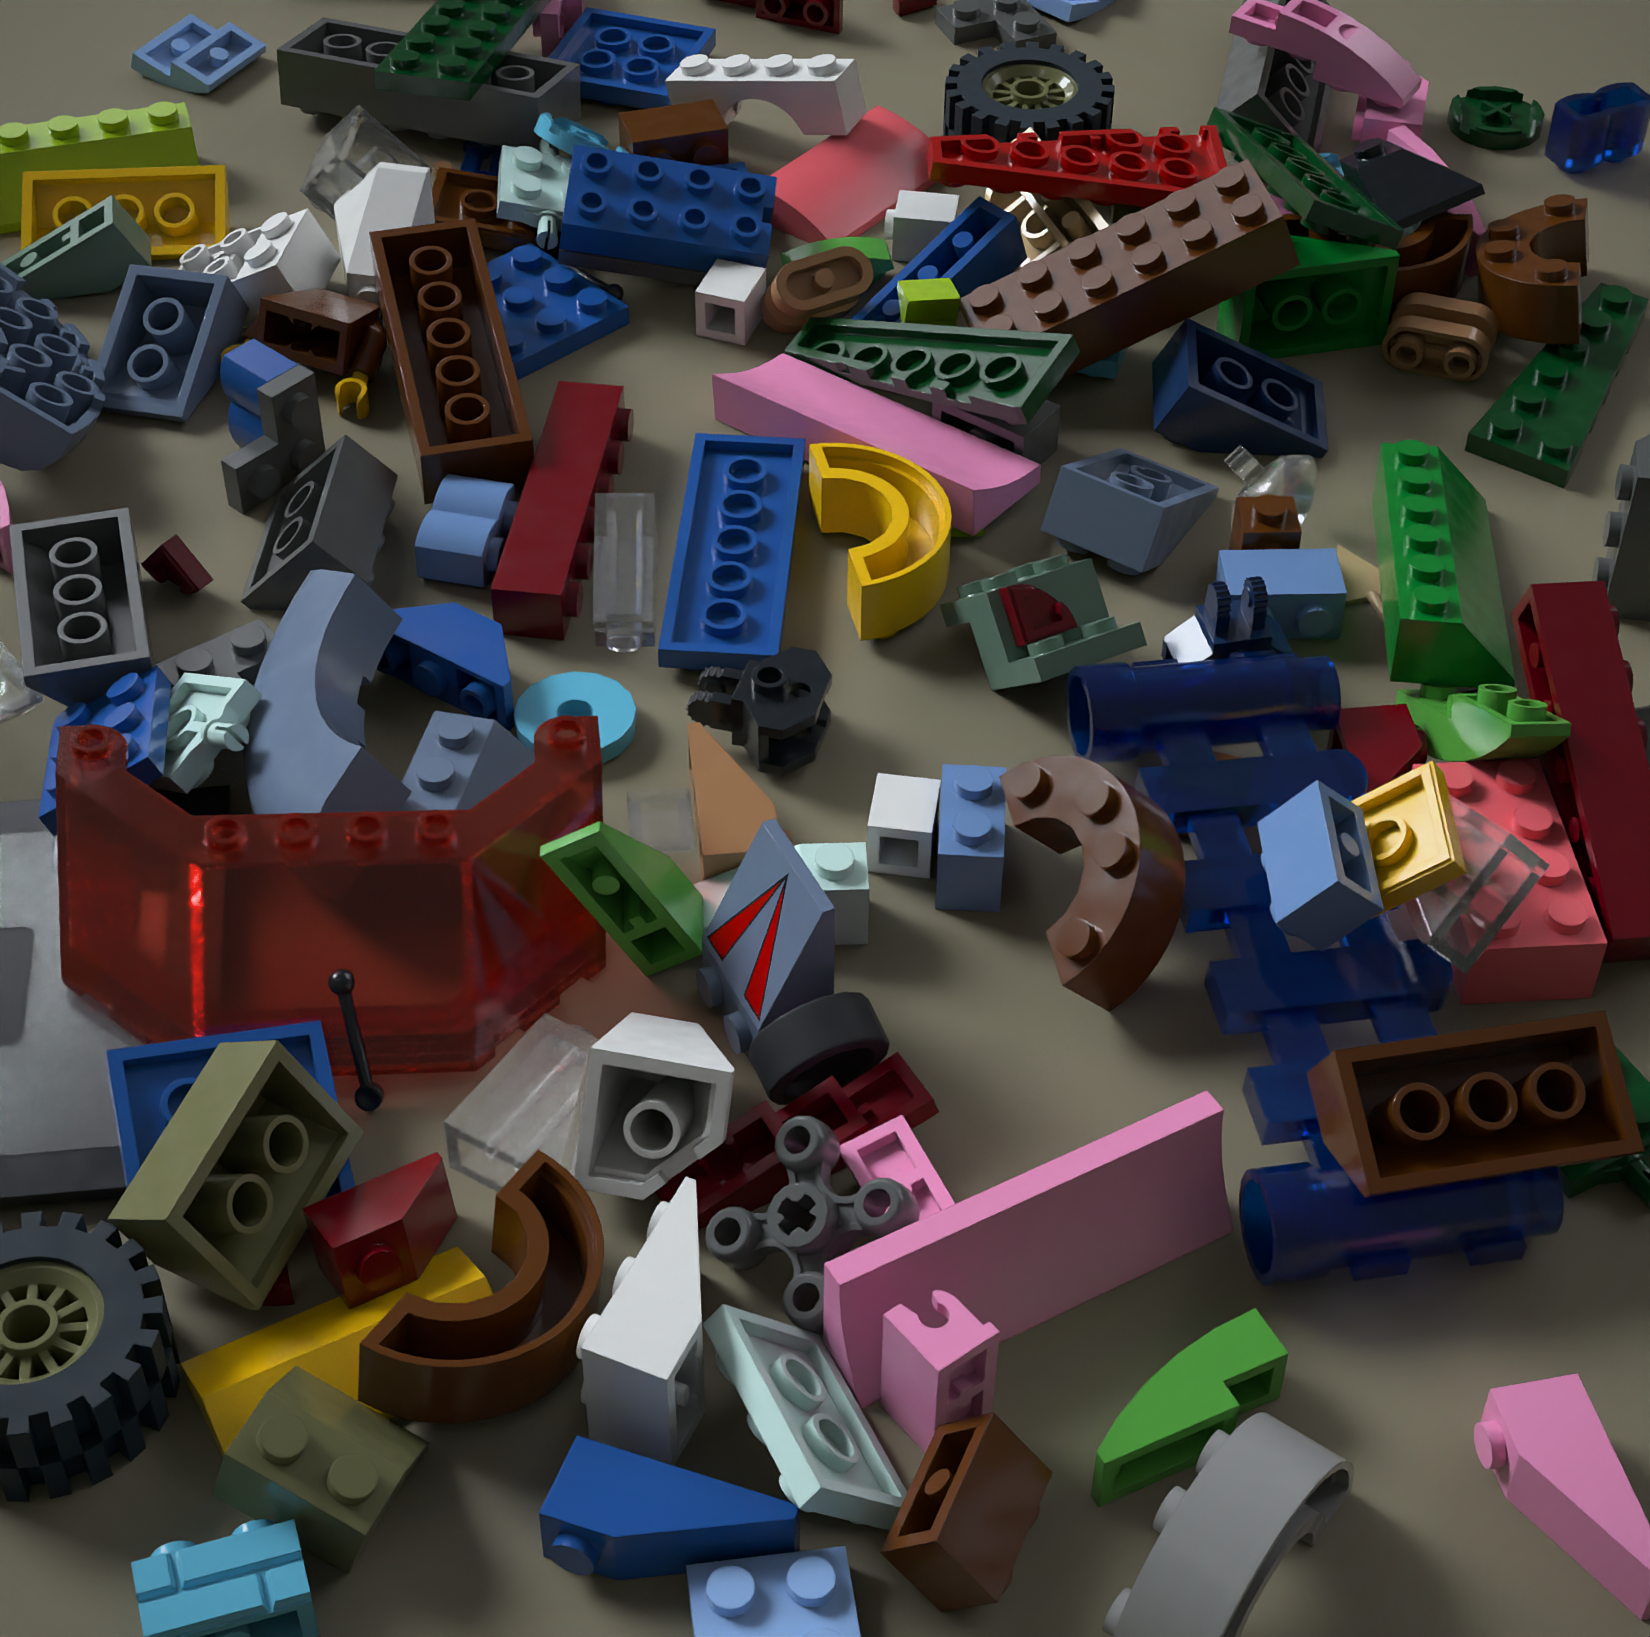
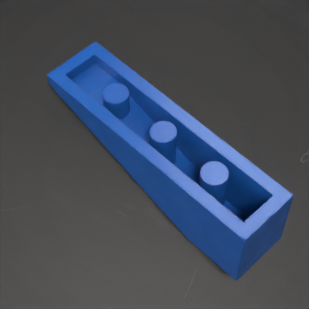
M978 196L851 319L901 323L897 283L901 280L950 278L960 298L982 285L990 284L1013 273L1028 258L1016 216Z

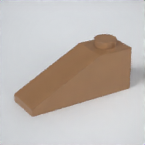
M698 722L687 723L688 765L702 881L738 868L762 822L774 818L777 821L775 804L702 724ZM790 829L783 830L792 843Z

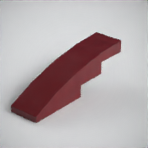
M897 1051L843 1088L832 1075L776 1113L767 1100L761 1102L728 1124L726 1140L721 1145L672 1177L655 1193L661 1202L666 1201L670 1203L685 1177L696 1180L699 1230L707 1227L711 1218L720 1210L727 1207H742L751 1212L771 1203L773 1197L783 1187L789 1185L787 1169L778 1159L775 1150L776 1135L781 1126L789 1119L796 1116H812L828 1125L837 1135L839 1144L842 1145L900 1115H903L912 1130L938 1114L939 1110L933 1097ZM841 1154L830 1175L847 1167Z

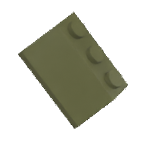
M278 1040L219 1043L107 1220L118 1227V1230L128 1240L133 1238L145 1250L146 1257L155 1265L248 1310H259L307 1229L302 1208L324 1200L364 1131Z

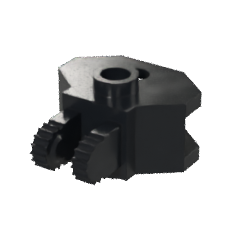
M791 647L763 661L749 659L744 671L728 667L721 669L719 666L706 667L702 671L697 684L700 687L699 692H694L693 696L691 695L686 707L687 715L691 717V721L700 722L703 727L708 725L713 729L732 732V745L744 747L759 772L784 776L815 761L831 722V710L824 701V698L832 685V674L817 651ZM804 729L810 732L803 737L793 736Z

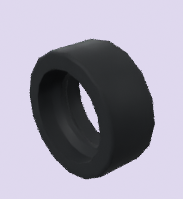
M841 992L823 996L800 1005L775 1019L762 1029L750 1043L749 1058L768 1099L777 1105H788L832 1075L843 1088L878 1065L887 1055L890 1042L869 999L860 992Z

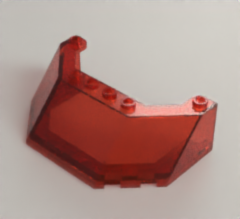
M565 715L542 723L534 733V763L471 809L202 816L190 815L127 772V742L124 736L117 730L96 724L60 726L55 778L62 984L80 997L87 993L109 1009L111 1020L145 1045L152 1041L154 1043L321 1020L332 1077L357 1076L338 995L332 993L328 987L330 974L337 969H346L355 977V987L351 993L371 1075L478 1071L496 1056L497 1045L518 1028L523 1032L530 1029L560 1004V994L581 977L589 981L606 967L605 929L540 857V846L601 821L603 823L602 757L598 716Z

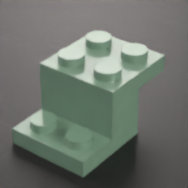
M1066 553L1009 569L1006 573L958 586L956 589L959 598L940 605L946 627L970 622L991 690L1043 682L1147 645L1140 622L1117 626L1115 617L1109 616L1092 559L1069 563ZM1017 584L1035 586L1054 597L1058 602L1062 601L1071 611L1078 627L1028 645L1016 647L998 589Z

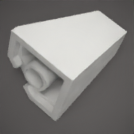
M380 162L367 173L366 177L352 190L349 189L335 202L334 213L339 251L349 297L377 304L380 307L374 281L369 232L435 223L430 168ZM381 312L380 321H383L382 312Z
M631 1012L590 1047L574 1177L585 1190L644 1200L665 1185L672 1177L696 1160L703 1158L726 1140L735 1069L698 1023Z

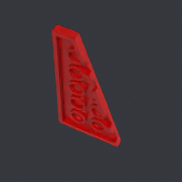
M1216 125L1200 126L1198 135H1180V130L1177 127H1160L1158 135L1143 137L1140 133L1130 128L1060 131L1058 140L1038 141V136L1035 132L1017 133V138L1014 142L999 143L994 137L987 134L930 137L927 150L929 180L938 181L948 187L958 188L972 185L988 187L1002 194L1021 191L1037 193L1051 200H1061L1069 197L1086 199L1101 206H1112L1118 203L1139 206L1142 209L1167 198L1175 191L1186 189L1215 175L1222 168L1227 167Z

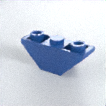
M455 602L393 609L403 620L390 639L379 661L377 670L384 674H390L420 689L428 696L439 698L467 712L471 716L494 719L506 730L510 731L515 726L514 707L502 624Z

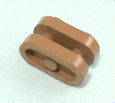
M841 246L785 264L762 296L760 311L764 321L775 331L790 334L800 331L810 317L842 318L846 316L872 283L873 268L871 262L860 250L849 246Z
M1422 292L1410 293L1401 298L1396 305L1391 318V324L1382 342V352L1385 359L1392 366L1400 370L1459 382L1472 381L1480 377L1486 370L1491 350L1499 331V321L1496 314L1489 307L1480 303Z

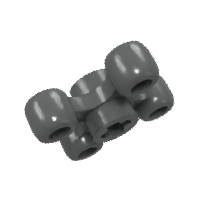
M796 1116L781 1126L775 1140L776 1154L787 1169L789 1185L783 1187L773 1197L768 1211L765 1213H753L742 1207H727L720 1210L711 1218L706 1229L705 1239L712 1255L718 1261L736 1270H749L758 1266L771 1253L786 1252L792 1260L794 1274L793 1280L789 1282L784 1292L783 1306L785 1314L798 1328L823 1335L824 1263L850 1252L856 1238L859 1236H873L879 1239L919 1221L920 1207L914 1194L906 1186L891 1178H876L868 1181L860 1188L857 1194L852 1196L836 1195L832 1190L830 1174L840 1156V1144L837 1135L828 1125L812 1116ZM816 1218L813 1227L808 1231L811 1222Z

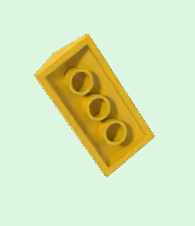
M226 165L23 172L21 250L111 195L115 197L151 238V260L180 259L192 247L199 244H205L207 247L220 243L230 234L231 225Z
M457 1246L433 1256L418 1280L357 1307L349 1309L339 1296L180 1363L185 1380L222 1457H224L225 1452L267 1390L295 1366L300 1367L358 1401L359 1345L406 1292L432 1302L467 1303L493 1295L485 1275ZM364 1404L388 1419L395 1417Z

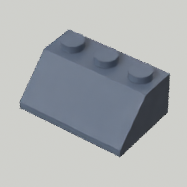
M434 711L402 780V783L412 793L376 846L382 894L507 915L559 788V774L496 720Z

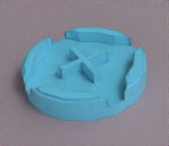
M548 112L540 115L533 130L548 143L571 155L574 145L610 150L606 148L609 141L604 139L605 136L564 117H555V120L551 118L552 115ZM618 146L616 149L617 152L629 153L621 146Z

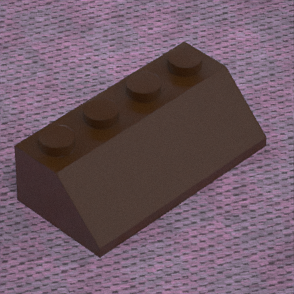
M1605 1010L1334 1050L1307 1072L1323 1143L1365 1198L1638 1155L1644 1152Z

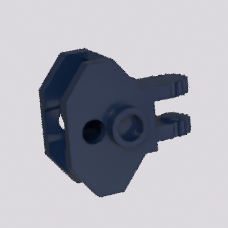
M1260 576L1246 578L1243 584L1244 589L1242 590L1241 600L1231 601L1230 590H1228V585L1225 582H1211L1208 585L1205 604L1197 605L1194 616L1163 637L1161 656L1165 664L1177 669L1175 687L1179 695L1204 708L1264 700L1294 679L1297 659L1279 623L1267 616L1268 592L1264 580ZM1229 682L1233 685H1240L1234 689L1226 688Z

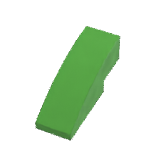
M1256 1308L1216 1327L1179 1352L1142 1386L1119 1414L1096 1451L1091 1497L1098 1507L1196 1465L1203 1448L1217 1430L1220 1429L1230 1435L1236 1428L1239 1415L1280 1398L1289 1353Z

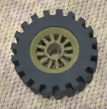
M1026 41V47L1016 48L1014 42L1001 43V48L997 51H994L990 46L979 48L978 57L967 53L960 58V65L953 64L950 67L948 76H946L943 136L987 134L994 137L999 143L1012 142L1017 138V133H1023L1029 127L1033 129L1041 141L1058 140L1060 131L1111 129L1115 85H1112L1113 78L1109 72H1103V65L1097 60L1086 63V54L1075 50L1069 55L1064 53V46L1052 44L1050 49L1039 48V42Z
M42 1211L21 1213L22 1228L4 1232L0 1220V1483L7 1502H29L31 1485L46 1483L50 1499L70 1495L72 1490L69 1478L86 1471L93 1486L109 1478L113 1473L108 1458L119 1451L132 1462L146 1449L141 1427L146 1426L160 1432L169 1417L165 1397H177L180 1379L176 1364L180 1363L163 1288L155 1265H148L145 1250L133 1238L122 1245L118 1227L103 1220L98 1223L91 1234L87 1232L83 1214L63 1212L58 1226H46Z

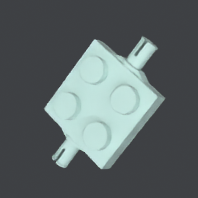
M544 139L539 143L540 151L529 146H519L516 148L502 145L499 159L496 218L519 221L536 227L538 229L536 237L538 246L544 249L547 237V250L555 248L558 244V232H561L572 155L560 156V149L554 145H551L550 148V143Z
M185 672L171 689L164 774L145 786L188 794L191 789L202 784L211 774L214 768L213 760L222 749L240 751L244 749L240 743L248 744L249 733L246 727L250 721V712L263 695L246 679Z

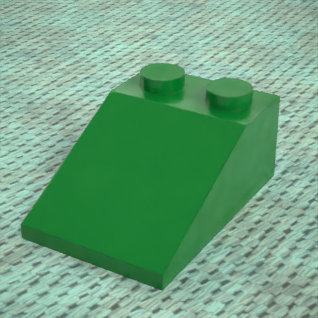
M1291 236L1300 262L1299 266L1219 303L1216 326L1218 332L1273 359L1382 345L1388 327L1400 255L1393 249Z

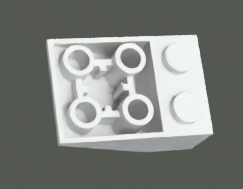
M307 208L289 216L286 212L278 213L265 221L261 227L248 232L245 228L237 229L228 234L220 243L207 247L205 244L196 245L181 256L179 260L181 266L178 270L228 276L249 307L243 327L248 328L259 313L261 297L314 288L325 290L341 260V256Z
M688 1177L684 1178L670 1203L662 1201L656 1207L649 1222L647 1241L636 1258L629 1256L621 1264L614 1280L612 1298L601 1315L592 1314L582 1328L576 1348V1355L579 1359H582L584 1382L580 1398L587 1409L589 1439L673 1466L677 1463L705 1413L696 1180Z

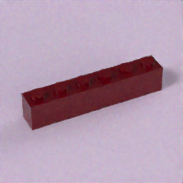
M569 381L558 382L491 586L493 621L502 624L503 635L564 640L571 617L579 618L583 603V585L581 581L591 579L594 563L592 544H601L604 531L603 509H611L614 498L613 475H621L624 463L623 441L630 442L633 434L634 413L633 409L625 408L624 386Z
M1604 581L1531 584L1512 611L1511 617L1530 699L1547 703L1548 712L1572 723L1570 736L1557 747L1543 753V758L1554 802L1607 940L1602 963L1650 960V767L1646 755L1648 736L1644 721L1637 717L1632 698L1633 671L1629 662L1623 660L1618 640L1619 614L1615 605L1609 603Z

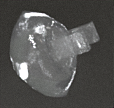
M1241 445L1237 447L1224 460L1246 485L1236 497H1257L1265 494L1294 496L1301 526L1311 511L1316 490L1317 468L1314 458L1310 455L1281 456L1263 468L1247 449H1244ZM1236 498L1233 500V505H1232L1231 530H1232V524H1233V516H1234V509H1235Z

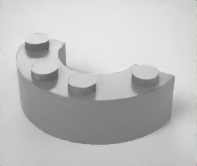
M1265 1412L1251 1416L1230 1435L1220 1429L1217 1430L1208 1440L1196 1464V1472L1199 1474L1186 1491L1179 1486H1175L1162 1502L1153 1522V1529L1161 1534L1147 1557L1132 1590L1128 1587L1122 1590L1110 1607L1103 1623V1631L1112 1637H1240L1263 1589L1283 1558L1299 1539L1313 1546L1351 1492L1354 1477L1352 1463Z

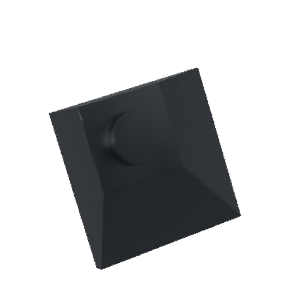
M1381 138L1370 139L1356 145L1353 148L1354 154L1339 160L1344 177L1402 229L1485 194L1481 183L1387 140L1383 141Z

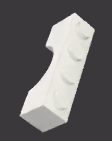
M697 54L683 59L680 62V66L665 80L671 105L713 99L726 125L740 112L742 100L746 99L764 100L778 106L796 122L803 135H847L867 113L855 59H836L832 54H822L811 59H793L788 54L775 55L768 59H750L745 54L733 55L726 59H708L706 55Z

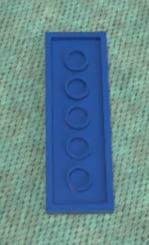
M695 433L658 646L659 667L705 670L706 667L719 666L721 669L728 667L744 671L749 659L763 661L781 652L805 464L806 439Z

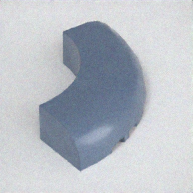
M0 263V463L20 471L42 470L74 451L94 426L105 402V395L102 394V388L105 383L104 372L99 361L89 359L87 356L90 344L74 324L65 323L63 326L57 320V306L49 299L37 300L22 290L26 280Z
M319 569L310 571L293 597L276 629L260 666L254 687L263 696L250 712V721L246 727L249 733L248 744L243 743V762L251 809L265 839L289 869L318 891L342 900L412 793L411 790L364 749L366 747L364 736L365 710L357 704L360 685L364 686L372 682L379 661L403 619L357 574Z

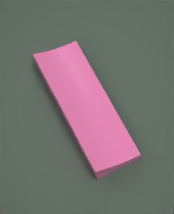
M784 353L769 362L747 371L712 374L714 415L716 420L751 436L806 439L805 460L808 462L809 444L817 443L865 445L902 456L919 465L937 480L950 503L951 526L972 536L976 535L1040 483L1041 464Z
M1207 1090L824 1263L823 1343L859 1407L863 1409L880 1400L883 1315L899 1304L916 1313L921 1323L925 1326L939 1328L944 1326L948 1319L935 1310L932 1304V1292L934 1290L948 1292L955 1296L983 1325L990 1321L1000 1331L999 1343L1234 1232L1222 1165L1224 1109Z

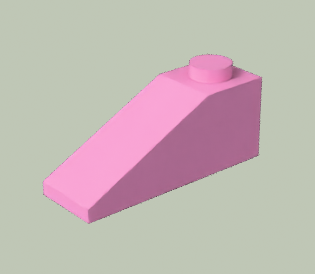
M1578 1373L1490 1389L1481 1421L1476 1423L1474 1427L1475 1448L1483 1467L1487 1470L1493 1469L1504 1496L1510 1503L1641 1621L1650 1619V1524Z

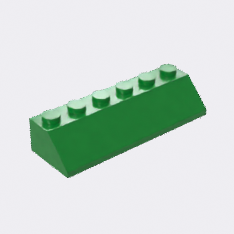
M1402 440L1398 443L1381 442L1372 508L1390 681L1478 688L1482 684H1501L1514 687V668L1486 500L1438 446H1428L1417 440Z

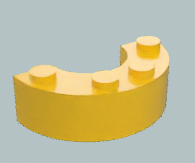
M850 443L809 444V500L821 533L844 532L864 537L871 541L869 544L848 549L847 605L859 639L864 641L874 638L886 639L893 637L899 630L925 616L936 605L945 591L949 575L952 519L948 497L937 480L927 471L895 453Z

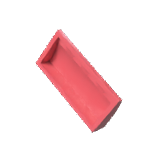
M877 105L869 110L847 135H831L770 175L777 177L774 209L771 219L772 227L807 243L833 238L860 236L882 221L886 216L887 209L895 210L900 190L924 192L938 182L929 180L927 150L930 138L907 120Z

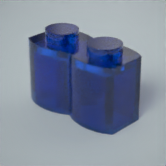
M1623 82L1604 86L1595 93L1573 94L1558 100L1554 106L1544 155L1554 162L1559 169L1571 174L1582 173L1587 169L1598 166L1603 161L1618 163L1626 158L1637 155L1643 150L1650 120V95L1635 83Z

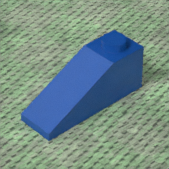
M578 1435L539 1511L543 1557L552 1559L564 1570L578 1575L595 1573L614 1580H627L685 1574L686 1565L799 1552L800 1509L793 1503Z

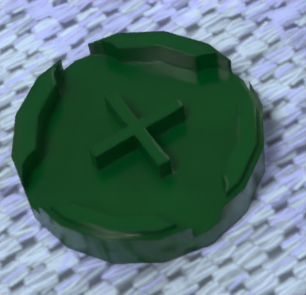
M1478 86L1467 90L1465 97L1461 98L1458 94L1452 98L1447 124L1450 131L1459 139L1476 147L1492 150H1515L1529 146L1539 139L1545 114L1537 101L1533 100L1530 105L1528 102L1523 101L1524 94L1517 90L1499 86Z

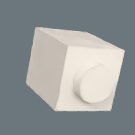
M900 190L895 210L887 209L884 224V239L893 240L892 260L911 262L959 215L960 195Z
M717 258L695 291L696 336L745 346L763 318L760 311V302L766 292V268Z
M877 774L867 825L868 872L930 879L939 826L941 780Z

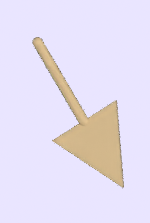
M1337 544L1336 553L1347 591L1345 606L1369 601L1384 624L1379 569Z

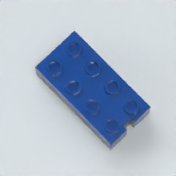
M574 145L562 220L558 264L697 286L700 285L717 258L766 268L770 249L771 219L774 209L777 177Z

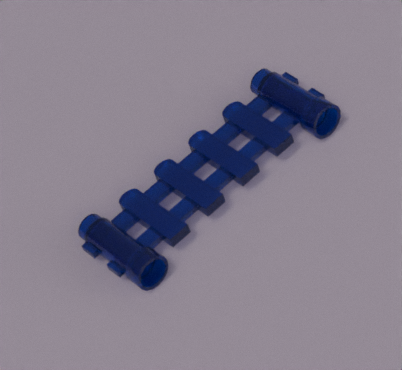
M1274 650L1230 653L1229 658L1181 663H1178L1177 658L1132 662L1131 667L1125 662L1074 666L1070 670L1067 681L1066 710L1069 736L1075 756L1093 761L1098 765L1131 762L1137 758L1138 754L1158 753L1163 766L1139 768L1135 788L1151 798L1164 810L1178 834L1188 833L1197 856L1196 860L1185 861L1186 884L1180 914L1185 933L1224 929L1234 959L1210 961L1204 981V986L1222 1036L1262 1032L1274 1064L1247 1068L1242 1088L1261 1145L1302 1141L1310 1161L1252 1168L1244 1172L1239 1191V1219L1248 1262L1258 1281L1262 1285H1272L1326 1278L1331 1269L1349 1267L1354 1281L1405 1275L1408 1273L1411 1259L1465 1252L1470 1266L1521 1260L1527 1249L1524 1238L1557 1233L1561 1227L1564 1214L1563 1189L1557 1167L1365 1198L1323 1143L1307 1077V1072L1330 1054L1320 1025L1370 1019L1379 1043L1437 1035V1032L1428 1013L1436 1012L1443 1008L1453 981V969L1445 952L1437 944L1427 939L1398 941L1386 912L1368 920L1338 941L1340 947L1325 949L1322 952L1320 950L1291 953L1283 931L1272 918L1270 912L1272 901L1267 873L1261 862L1262 853H1252L1243 827L1258 826L1257 823L1316 780L1322 782L1349 801L1366 794L1369 778L1366 768L1353 753L1343 749L1317 751L1309 733L1312 731L1332 730L1339 721L1341 690L1338 674L1332 660L1328 656L1299 658L1298 655L1292 652L1276 654ZM1258 743L1263 756L1216 761L1211 747ZM1399 905V906H1397V907H1395V908H1393V909H1391V910H1389V911H1394V910H1396V909H1399V907H1400L1401 905Z

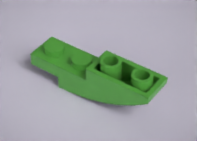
M1420 684V689H1397L1396 704H1407L1414 724L1421 727L1425 732L1428 747L1427 755L1435 759L1449 762L1528 759L1540 756L1557 747L1571 733L1572 723L1548 712L1547 703L1532 699H1522L1517 696V689L1512 686L1482 684L1478 686V693L1466 694L1457 691V686Z

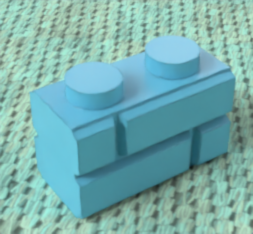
M268 1519L252 1520L236 1528L231 1536L198 1545L190 1541L169 1542L157 1548L151 1557L131 1562L143 1637L320 1636L294 1519L281 1523Z

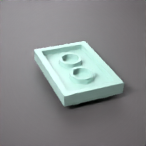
M722 1304L703 1323V1326L717 1351L715 1361L719 1370L727 1380L735 1385L749 1412L746 1417L749 1428L767 1446L781 1473L779 1483L786 1497L796 1507L805 1512H816L848 1520L854 1524H865L890 1530L907 1495V1491L820 1335Z

